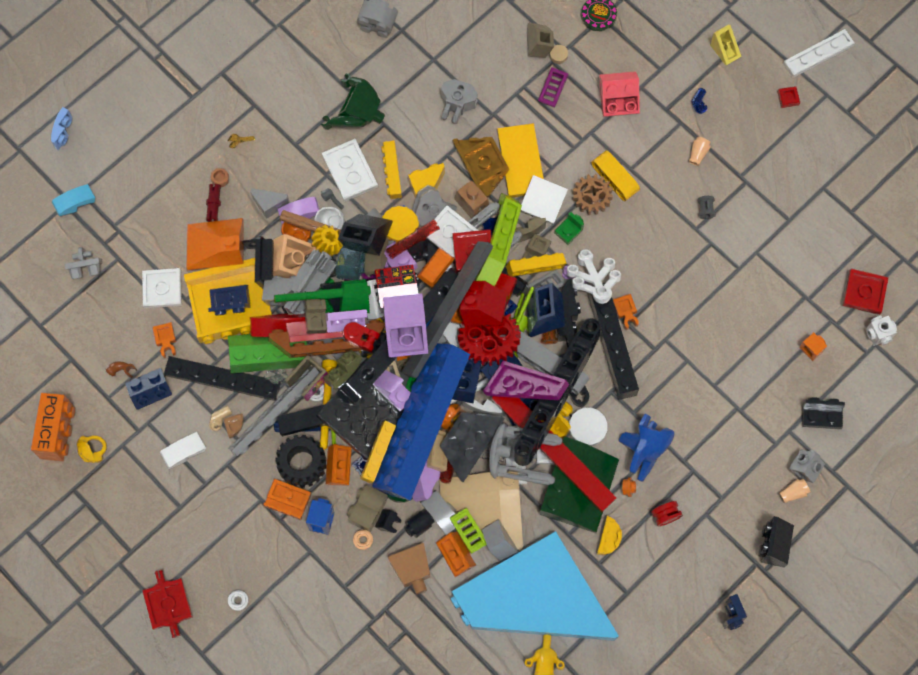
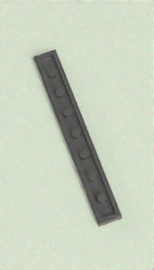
M478 241L426 329L428 354L411 355L402 370L404 375L417 378L493 249V245L489 242Z

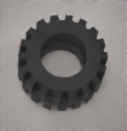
M295 435L292 440L287 438V443L280 445L281 449L277 450V458H275L281 477L286 483H291L296 487L297 485L301 488H305V485L313 486L314 481L319 482V477L324 476V469L327 467L323 448H320L318 441H315L312 437L307 438L306 435L301 437ZM301 452L309 453L313 460L307 469L297 471L291 468L290 462L294 455Z

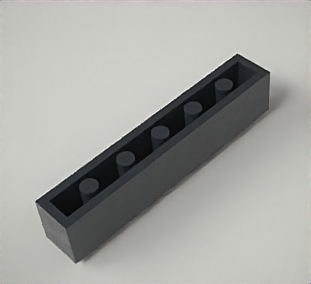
M588 293L594 319L600 323V339L618 400L637 396L639 387L612 297L607 303L601 304L595 301L593 294Z

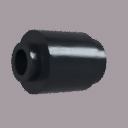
M427 510L419 511L405 522L406 527L404 529L410 537L418 538L430 529L435 521Z

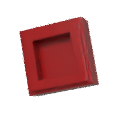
M796 86L778 89L781 108L800 105Z

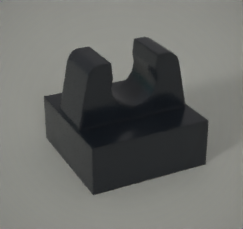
M383 509L375 528L381 531L396 533L397 530L392 525L394 522L401 523V519L397 516L398 513Z

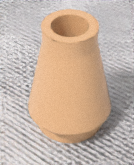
M697 137L693 141L689 162L699 166L711 148V142L703 137Z
M802 478L801 480H795L779 494L783 502L787 503L807 497V494L811 491Z

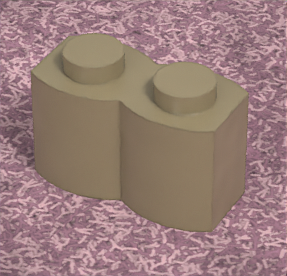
M366 485L364 489L360 488L356 496L358 501L355 506L352 505L347 516L349 517V523L371 532L387 502L388 495Z

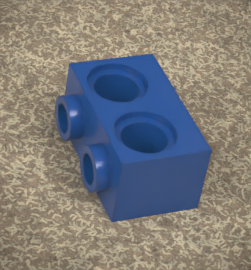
M318 498V501L312 500L306 520L310 531L329 535L335 514L332 504H329L328 500Z

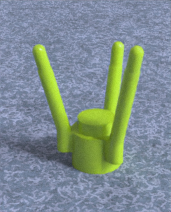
M533 286L530 288L524 303L525 294L521 293L513 319H516V325H519V330L523 333L525 330L529 331L528 318L523 314L534 291Z

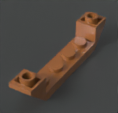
M371 320L365 327L381 334L385 329V322ZM278 329L268 334V341L289 358L346 353L351 350L354 352L366 351L348 341H344V339H334L332 343L315 341L313 345L295 343L293 347H290L288 332ZM365 335L366 339H363V337H361L360 340L366 342L368 336Z

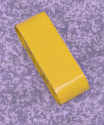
M604 151L591 161L595 171L601 177H604L605 182H610V188H613V191L621 200L626 201L640 191V187L635 179L609 151Z

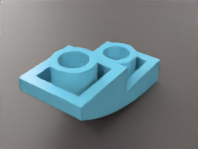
M86 184L59 195L52 200V204L58 215L62 216L77 212V207L94 203L95 196L89 185Z

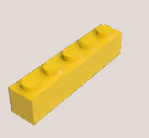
M395 140L383 142L384 146L381 147L382 153H385L383 163H386L384 171L388 177L385 178L386 185H389L387 195H390V199L402 198Z
M554 253L552 255L545 254L540 257L533 256L520 260L513 259L508 262L506 269L508 275L513 277L563 269L567 263L563 253Z
M387 421L382 422L360 477L361 480L368 483L375 481L396 425Z

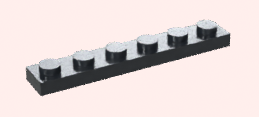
M171 356L168 358L164 375L167 377L272 401L277 399L281 382L242 372L231 373L229 369Z

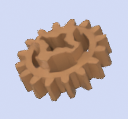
M588 174L586 180L581 177L580 183H575V188H573L572 192L574 194L573 201H577L576 207H582L581 212L588 210L590 215L594 211L597 215L599 209L604 212L605 206H610V200L613 198L611 194L613 188H608L609 181L603 182L604 177L597 179V174H595L594 178H591Z

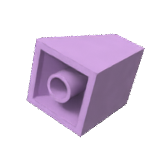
M412 294L383 297L389 357L428 354L423 295Z

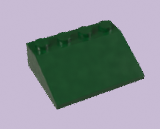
M564 436V445L610 490L619 459L586 443ZM555 465L552 476L555 477V482L548 485L540 515L597 533L603 512Z

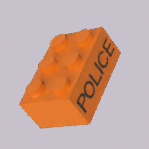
M41 393L31 446V451L40 459L64 461V457L68 454L69 446L67 440L72 433L70 422L71 418H74L75 407H73V404L65 395Z

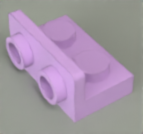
M367 310L325 313L327 332L343 331L344 327L350 322H355L365 327Z

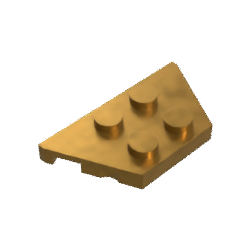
M493 137L469 138V140L453 139L452 141L474 183L488 198L509 171V167Z

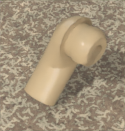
M228 406L211 415L209 427L212 431H219L222 427L223 419L232 414Z

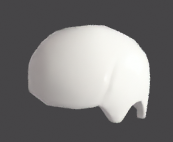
M335 207L321 208L317 211L314 218L317 222L329 226L333 225L334 228L342 230L345 222L343 213Z

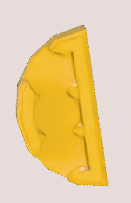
M609 516L606 517L597 555L612 553L618 548L622 540V531L615 519Z

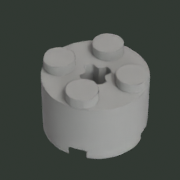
M364 0L357 22L361 25L360 29L367 33L374 31L379 36L386 38L392 31L398 10L395 7L391 9L388 7L389 3L383 0Z

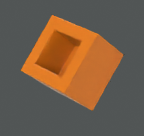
M813 332L802 342L799 348L814 361L824 352L827 345L820 335H816Z

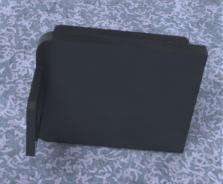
M258 236L256 239L243 240L242 244L248 249H255V283L263 289L264 281L273 279L274 241Z

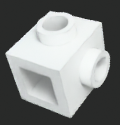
M889 316L873 318L866 328L867 335L874 346L890 343L897 333L896 324L893 320L891 321Z

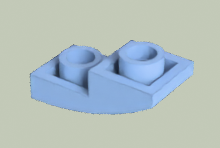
M64 107L61 108L55 119L51 134V142L57 150L66 144L69 135L65 128H68L72 122L69 110Z

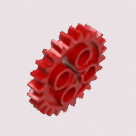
M504 314L502 325H464L461 322V328L458 329L459 348L470 354L469 359L474 357L475 364L481 360L482 366L485 362H489V365L492 366L493 361L500 365V359L507 362V355L513 357V351H518L517 345H520L519 338H521L519 325H516V319L511 320V314L506 316Z

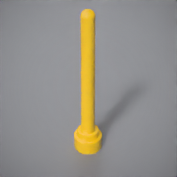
M327 359L322 361V368L327 373L337 367L335 360ZM324 383L323 405L331 399L332 387ZM328 426L321 427L320 448H323V450L328 447Z

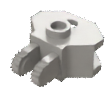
M456 79L443 82L441 97L446 106L442 119L446 120L449 112L453 111L455 114L453 115L452 122L457 123L461 114L463 115L465 111L476 108L478 93L471 84Z
M427 185L417 192L412 211L417 215L419 225L427 227L446 206H449L454 211H456L457 206L444 202L440 197L439 191L435 187Z

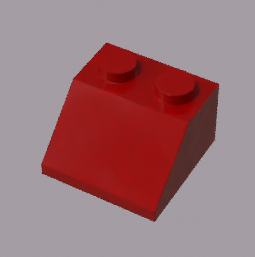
M473 281L460 306L464 325H502L508 294L486 281Z

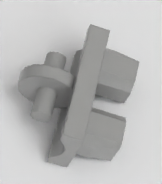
M79 247L78 253L72 254L73 260L80 259V261L65 264V269L69 270L72 279L82 278L81 267L88 266L89 276L99 275L102 258L86 260V257L92 256L91 251L84 252L83 247Z

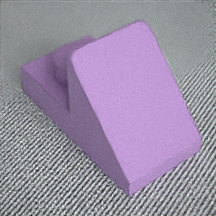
M387 370L372 384L399 411L404 408V404L411 394L401 384L404 380Z

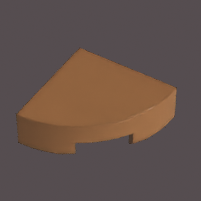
M243 414L224 419L229 439L235 437L241 431L244 423Z

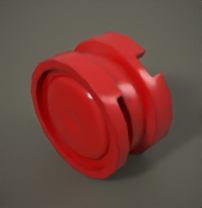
M677 501L668 502L651 511L653 517L657 519L656 524L658 527L672 523L683 516L682 512L677 508L679 506Z

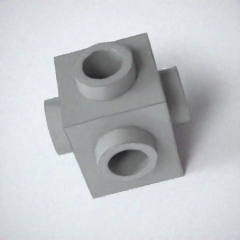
M801 449L789 469L798 479L801 480L803 478L807 482L814 483L825 463L820 459V455L817 452Z

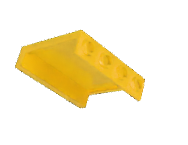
M255 258L244 260V264L213 267L184 274L196 325L197 339L200 343L210 344L217 339L222 338L226 340L228 336L250 334V317L272 315L270 306L262 300L263 289L255 283ZM248 285L251 308H245V312L233 313V310L226 311L225 315H215V312L208 311V308H211L210 289Z

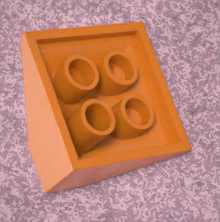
M243 218L188 224L187 270L244 264V245L242 244L244 240Z

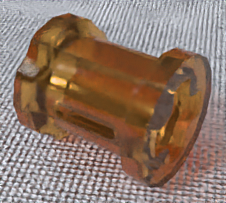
M556 329L543 333L542 344L551 345L558 342Z

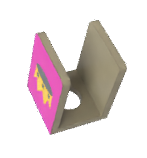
M308 355L285 379L287 385L292 387L311 365L320 372L319 376L302 394L306 401H309L325 383L323 377L328 374L325 369Z

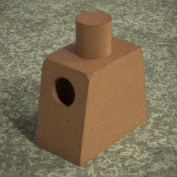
M473 181L460 188L454 198L471 219L480 212L478 211L479 208L483 210L489 205L488 198Z
M424 543L388 556L392 568L404 587L413 585L416 595L427 591L424 580L429 579L431 576Z

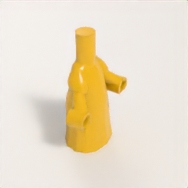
M543 635L542 648L536 650L534 656L525 660V666L531 668L533 663L536 662L534 675H554V663L558 670L565 668L564 662L558 658L557 653L551 648V635Z

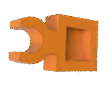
M631 294L613 299L618 319L623 317L625 319L623 323L626 330L629 329V321L634 322L635 327H638L639 321L637 317L633 316V314L637 313V309Z
M172 323L154 326L153 332L156 345L158 347L162 346L160 352L163 358H166L165 352L167 350H172V354L175 356L176 350L171 345V343L176 342Z

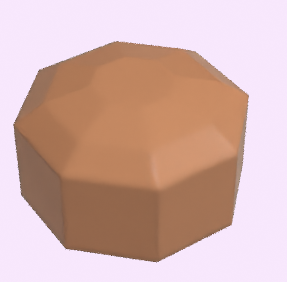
M216 168L211 172V182L214 185L219 184L221 187H224L229 183L228 172L223 168Z

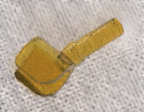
M232 134L227 141H233L229 147L236 148L239 143L253 141L255 137H239L237 134Z

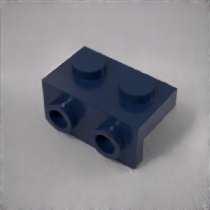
M248 285L210 289L211 308H208V311L215 312V315H225L226 311L233 310V313L245 312V308H251Z
M161 368L125 383L136 410L172 395Z

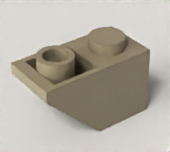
M528 23L529 55L546 58L554 48L553 31L546 25Z

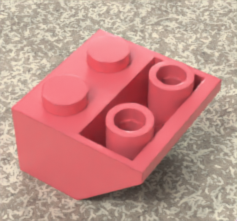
M636 71L599 75L603 117L640 113L639 77Z

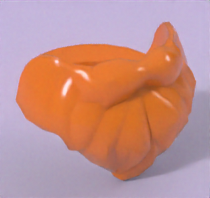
M459 404L449 405L441 425L443 429L446 430L450 427L451 419L460 411Z

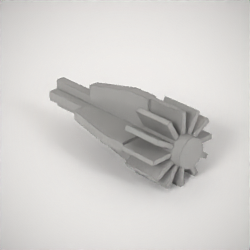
M313 249L299 269L291 291L294 293L318 291L321 288L320 284L328 280L337 266L331 260L332 257L324 251L320 253L319 250ZM302 300L288 301L283 308L293 314Z

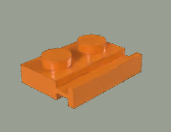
M274 479L267 499L264 502V507L301 520L312 493Z

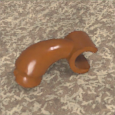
M117 361L111 363L106 372L111 376H115L117 372L124 370L125 374L132 378L129 370L135 369L137 371L133 364Z

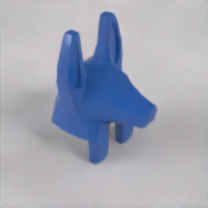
M644 414L638 433L625 432L619 438V442L634 453L630 472L635 474L642 463L638 480L641 482L645 480L657 458L668 449L674 439L673 430L669 428H664L661 431L655 430L657 424L654 421H651L648 425L651 419L648 414Z

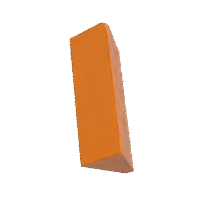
M337 444L328 447L325 482L327 485H349L351 447Z
M457 531L449 533L436 542L455 577L476 566Z

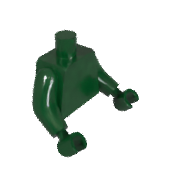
M346 73L344 75L346 80L341 79V82L346 88L351 86L350 91L338 116L331 119L328 116H323L322 119L327 123L321 124V126L329 130L332 127L360 128L371 123L372 120L380 124L385 114L377 110L381 102L377 92L367 80L351 77L349 73Z

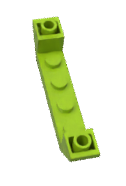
M504 193L500 194L498 201L500 211L490 242L493 245V249L475 280L486 281L495 286L506 264L522 208L518 200Z

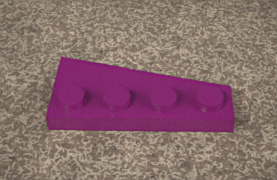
M502 361L483 392L486 396L560 400L569 384L565 379Z

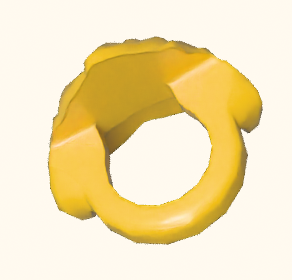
M81 436L77 441L78 455L84 462L99 463L103 460L102 455L107 449L104 439L99 436ZM90 440H98L102 444V449L92 453L88 442Z

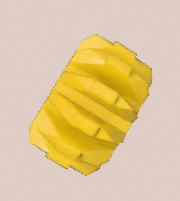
M326 224L317 228L311 237L313 241L311 246L316 247V250H319L321 253L322 251L328 253L331 257L338 254L343 247V244L338 240L339 230L335 231L333 225L328 228Z

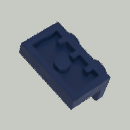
M735 594L726 601L725 610L728 617H732V619L727 620L723 624L724 629H737L744 624L743 621L747 618L739 596Z

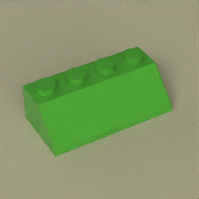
M251 334L228 336L231 373L296 368L305 358H289L268 341V337H252ZM307 341L290 343V347H293V344L295 343H305V345H307Z

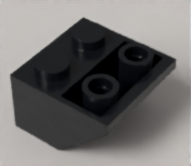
M358 214L344 222L338 240L347 249L380 256L393 221Z
M775 516L770 521H767L762 530V537H765L763 545L761 544L759 548L761 563L783 568L788 565L794 529L793 524Z

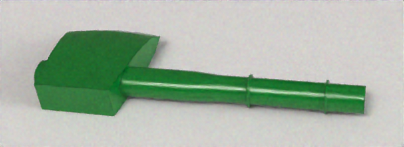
M365 279L342 281L341 288L274 295V302L340 298V312L367 310L368 314L370 313L369 295L371 294V289Z

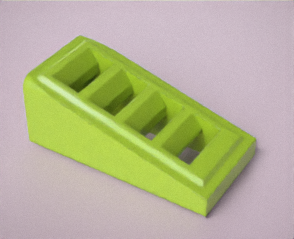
M467 508L450 517L452 524L470 553H474L487 545L484 535ZM467 516L468 519L460 524L457 523L458 520ZM471 523L472 526L464 531L461 530V528ZM475 530V534L466 538L467 534ZM479 537V541L472 545L470 544V542Z

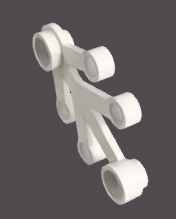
M582 250L578 254V264L586 267L589 274L579 271L576 265H569L567 267V275L575 277L572 281V286L576 290H583L593 294L595 301L598 303H607L612 297V287L621 280L620 271L613 270L615 268V260L612 258L605 259L604 267L597 273L593 265V254L590 250ZM609 273V280L603 286L602 280ZM584 281L594 284V287L584 284Z

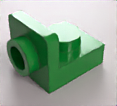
M570 212L567 219L554 231V234L569 245L583 231L584 221L579 215H574Z

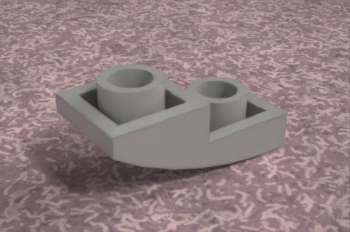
M436 490L428 500L420 502L446 535L455 529L450 520V517L455 513Z

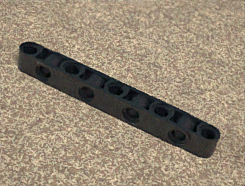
M452 267L423 298L426 324L436 314L458 276V273ZM437 290L443 291L444 297H440ZM387 339L341 389L354 403L363 396L397 358L389 357ZM362 372L369 373L370 380H365Z
M590 318L584 321L553 374L555 377L567 380L569 384L560 400L539 399L514 446V460L518 465L527 466L531 463L554 424L599 340L600 323L598 320ZM520 452H526L527 454L522 455V454H519V453H520Z

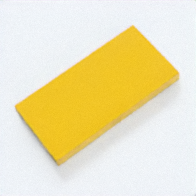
M534 123L497 128L501 154L509 167L505 179L508 196L512 198L525 196L533 175L544 179Z

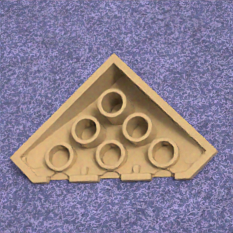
M508 471V472H507V473H509V474L518 475L517 472H512V471ZM490 472L468 475L464 482L459 477L439 479L440 495L446 503L451 504L456 509V513L467 508L481 532L483 528L499 519L519 552L523 550L519 480L499 476L494 479Z

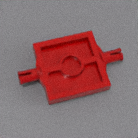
M159 570V572H155L158 584L143 590V595L152 629L170 627L172 638H176V636H181L177 624L193 618L183 580L180 578L174 581H165L163 570Z

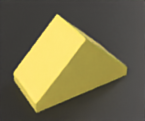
M728 24L713 33L710 46L725 65L741 57L731 25Z

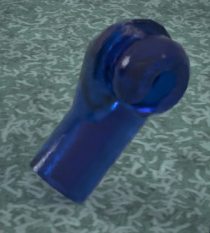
M698 88L691 100L695 112L699 114L707 110V105H704L705 103L702 101L706 94V90L703 88Z

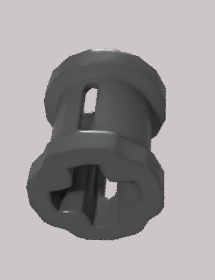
M708 195L698 198L701 211L699 213L700 218L711 219L716 216L713 207L715 198Z

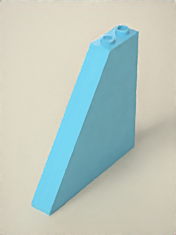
M556 531L453 590V597L450 598L456 609L460 608L463 615L460 617L465 626L470 625L473 630L536 635L548 634L551 636L611 641L619 637Z

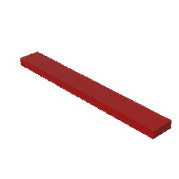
M498 396L491 398L519 428H524L532 411L519 398ZM563 442L557 446L541 445L540 450L601 512L616 500L617 497Z

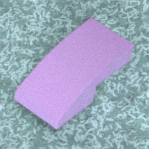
M308 197L278 208L279 216L283 210L310 219L320 209L317 199L315 197Z

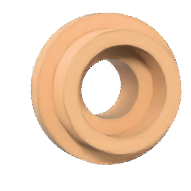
M367 530L357 531L353 537L354 545L360 550L370 548L373 543L372 534ZM366 537V543H360V538Z

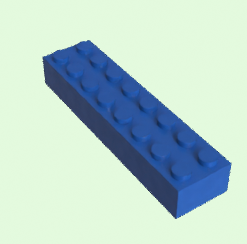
M437 343L418 375L416 382L412 385L411 394L404 404L401 418L397 421V428L391 437L389 447L373 483V488L390 496L411 501L469 359V353L452 344Z

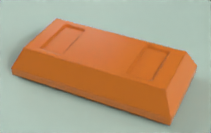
M439 247L417 277L433 288L455 258Z

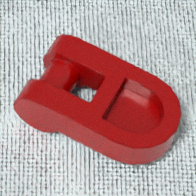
M355 322L348 323L343 330L345 340L368 352H372L373 344L380 336L378 332ZM362 335L368 336L366 342L360 340Z

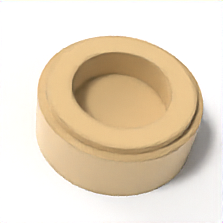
M555 45L550 52V59L556 64H562L568 58V50L563 45Z

